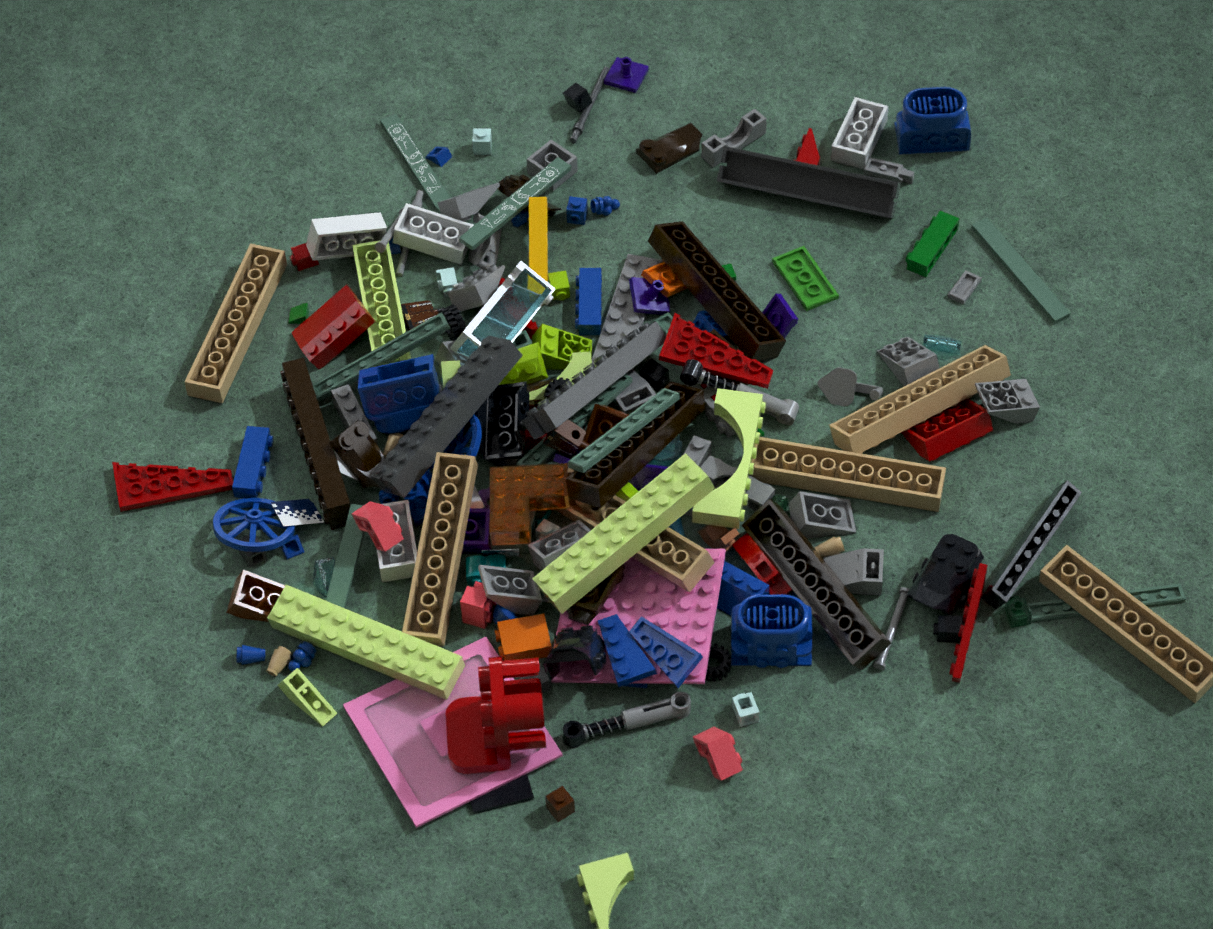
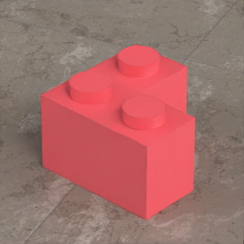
M370 501L352 513L359 529L369 533L378 550L386 552L404 539L401 534L402 529L392 517L394 514L388 506Z
M476 581L473 587L467 586L460 605L463 623L485 629L487 623H491L493 620L492 614L497 603L486 597L483 583Z
M712 727L693 736L700 756L707 759L715 778L722 781L743 770L741 767L742 759L734 749L735 741L730 733Z

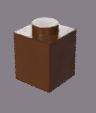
M563 786L545 796L546 808L557 822L575 812L574 799Z

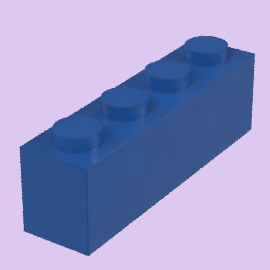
M579 268V275H576V286H579V289L575 291L576 301H579V304H575V315H579V318H575V329H579V336L600 335L602 306L601 268Z
M247 426L232 485L234 497L257 498L258 493H262L263 482L261 480L262 477H266L265 463L270 460V451L268 450L269 447H273L274 437L270 434V428Z

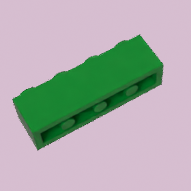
M941 210L937 216H933L930 226L924 229L920 241H916L912 253L909 252L905 259L907 263L906 269L927 277L958 231L960 218Z

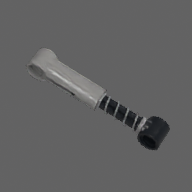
M689 359L685 362L680 374V380L689 386L704 383L707 387L715 388V391L719 388L763 394V402H766V414L776 417L779 423L786 425L794 424L799 405L793 400H781L742 383L734 385V382H727L725 378L722 380L718 376L710 375V372L703 370V365L694 359Z
M676 692L671 698L621 711L620 716H612L607 720L603 718L602 721H594L592 724L569 721L563 727L564 743L568 747L576 748L583 741L589 739L590 736L603 735L604 732H613L612 730L615 729L621 730L623 727L628 731L675 717L679 719L685 718L691 712V699L685 692Z

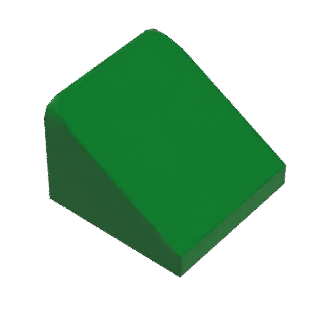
M303 303L290 309L289 324H302L308 318V303Z

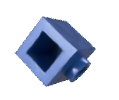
M570 196L566 209L567 223L585 225L588 213L587 198Z

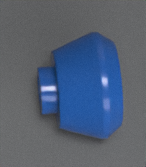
M524 209L511 219L513 226L518 228L526 223L529 213Z
M496 604L492 614L494 617L493 621L496 624L499 621L518 618V614L499 604Z

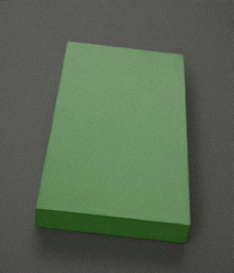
M805 246L772 258V263L806 311L839 299L838 293Z

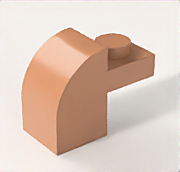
M706 525L698 531L704 542L712 549H725L726 551L733 547L732 544L736 542L734 538L739 535L736 528L727 530L726 527Z

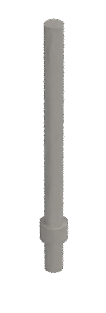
M417 191L412 205L422 208L423 191ZM402 247L396 276H403L410 248Z

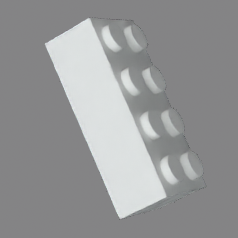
M855 97L833 142L831 161L864 169L887 122L888 106Z
M406 203L394 228L393 243L461 265L469 248L459 242V237L474 225Z
M381 213L312 219L306 246L312 261L354 256L352 245L380 241L386 234L387 226Z
M403 500L382 504L392 510L394 514L392 517L401 527V534L404 539L386 552L377 549L382 582L412 578L417 548L409 501Z

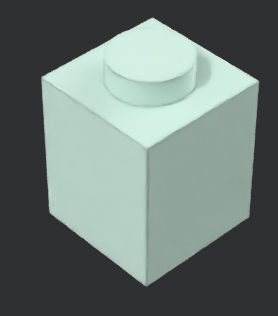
M473 129L472 143L474 155H491V129Z

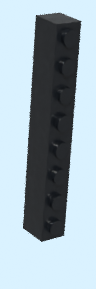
M1068 480L1054 490L982 594L981 598L994 609H998L1007 603L1082 492Z

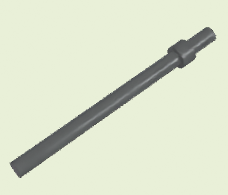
M608 67L603 68L590 95L593 103L583 110L578 123H575L572 129L573 133L569 140L571 143H576L579 135L583 133L584 124L604 84V79L610 70Z

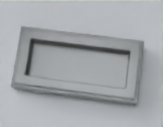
M965 270L948 293V298L964 305L981 282L982 277Z

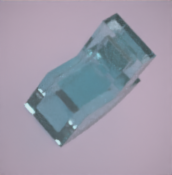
M680 433L648 464L669 467L681 457L682 448Z

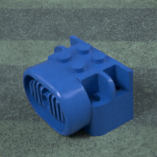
M929 87L914 89L905 96L902 111L897 114L896 122L894 123L899 154L970 151L971 128L967 111V100L962 92L952 87Z
M433 354L359 370L358 392L364 413L369 420L374 421L375 427L379 432L393 434L410 430L411 425L420 418L422 412L431 405L435 396L440 393Z
M785 594L752 595L745 598L740 604L734 605L731 609V665H756L759 668L766 666H777L779 668L787 666H812L811 607L805 605L799 598Z

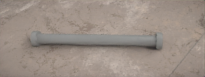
M404 207L401 208L399 216L381 241L376 243L375 249L377 252L382 253L386 250V245L394 235V228Z
M906 587L900 588V597L886 633V637L891 644L908 598L906 594L910 589ZM891 644L874 661V668L885 669V661Z

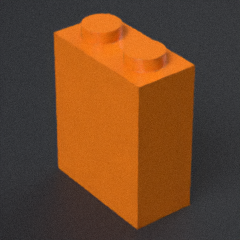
M545 614L497 622L498 630H494L496 642L501 643V646L498 647L499 657L502 656L504 660L545 658L552 650Z

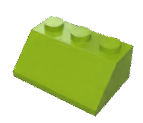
M538 342L518 348L523 356L499 385L526 381L527 385L548 378Z

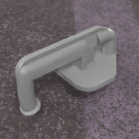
M477 212L473 217V221L477 223L485 216ZM501 228L473 251L469 250V262L483 270L497 264Z
M837 367L818 381L819 388L829 402L834 405H850L854 400L855 391L870 394L872 400H878L883 393V388L880 386L857 383L856 373L847 368Z

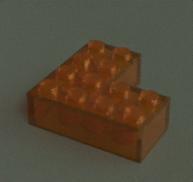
M568 463L490 467V537L492 546L531 544V511L570 509V499L568 498L566 478L569 476Z

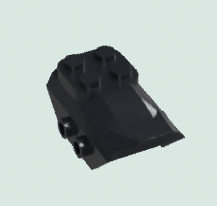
M527 381L498 385L475 412L482 429L479 447L482 458L492 462L501 472L519 470L517 462L525 455L526 427L522 420L527 417L526 412L529 411L530 395L527 390Z
M944 535L929 559L926 558L924 560L921 572L915 574L912 582L913 585L906 596L948 615L956 612L960 605L963 606L965 604L970 587L974 588V586H971L974 568L978 569L979 564L984 559L981 550L976 544L957 535Z
M592 625L582 626L581 630H573L572 627L563 628L554 637L555 646L543 662V667L549 680H552L560 672V662L587 659L593 674L597 675L606 664L605 643L601 636L598 635L597 629L593 628Z

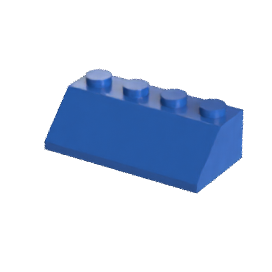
M724 561L717 609L731 616L732 607L740 604L745 598L752 595L769 594V585Z

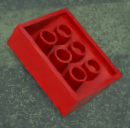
M346 284L291 333L307 359L318 369H321L376 321Z
M964 399L956 406L949 407L940 414L933 415L925 422L918 423L901 433L916 452L930 462L937 460L946 453L953 452L962 445L969 444L978 437L985 436L993 430L990 414H988L984 407L970 399Z

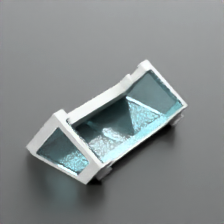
M520 261L450 349L469 359L470 355L477 350L482 340L488 337V335L498 337L499 339H508L513 342L543 304L548 305L553 299L551 294L555 288Z

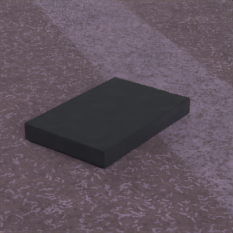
M525 774L470 801L473 813L477 814L533 800L534 796L528 776Z

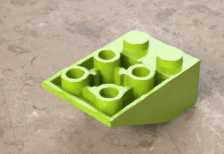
M541 324L532 336V344L539 343L546 369L564 370L570 363L572 353L591 352L592 359L591 339L545 324Z

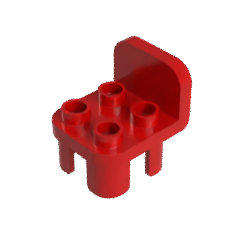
M502 656L490 657L489 666L478 667L481 696L458 698L448 705L446 709L448 757L450 766L456 772L475 774L505 771L511 767V751L546 748V736L543 730L508 732L540 729L545 726L541 680L532 678L504 681L505 678L537 676L540 672L539 657L503 661Z

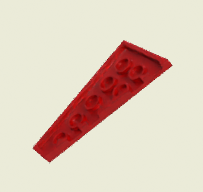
M674 314L659 355L660 361L684 367L687 360L694 359L699 361L703 365V370L710 372V374L768 389L773 369L756 359L746 357L744 352L739 349L736 351L729 347L727 342L706 330H700L691 321L687 322L680 318L679 314Z
M112 462L121 512L233 490V477L229 469L208 468L207 470H196V467L179 469L178 466L151 464L137 466L135 463L119 465V462Z
M980 563L978 569L974 568L971 584L974 588L970 587L967 597L969 607L965 606L962 623H965V626H960L958 635L962 639L960 644H956L954 656H957L956 664H951L949 675H953V682L960 683L970 637L972 636L983 586L986 581L987 564Z

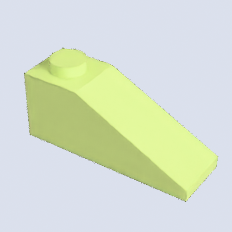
M298 668L277 685L295 705L322 727L338 714Z

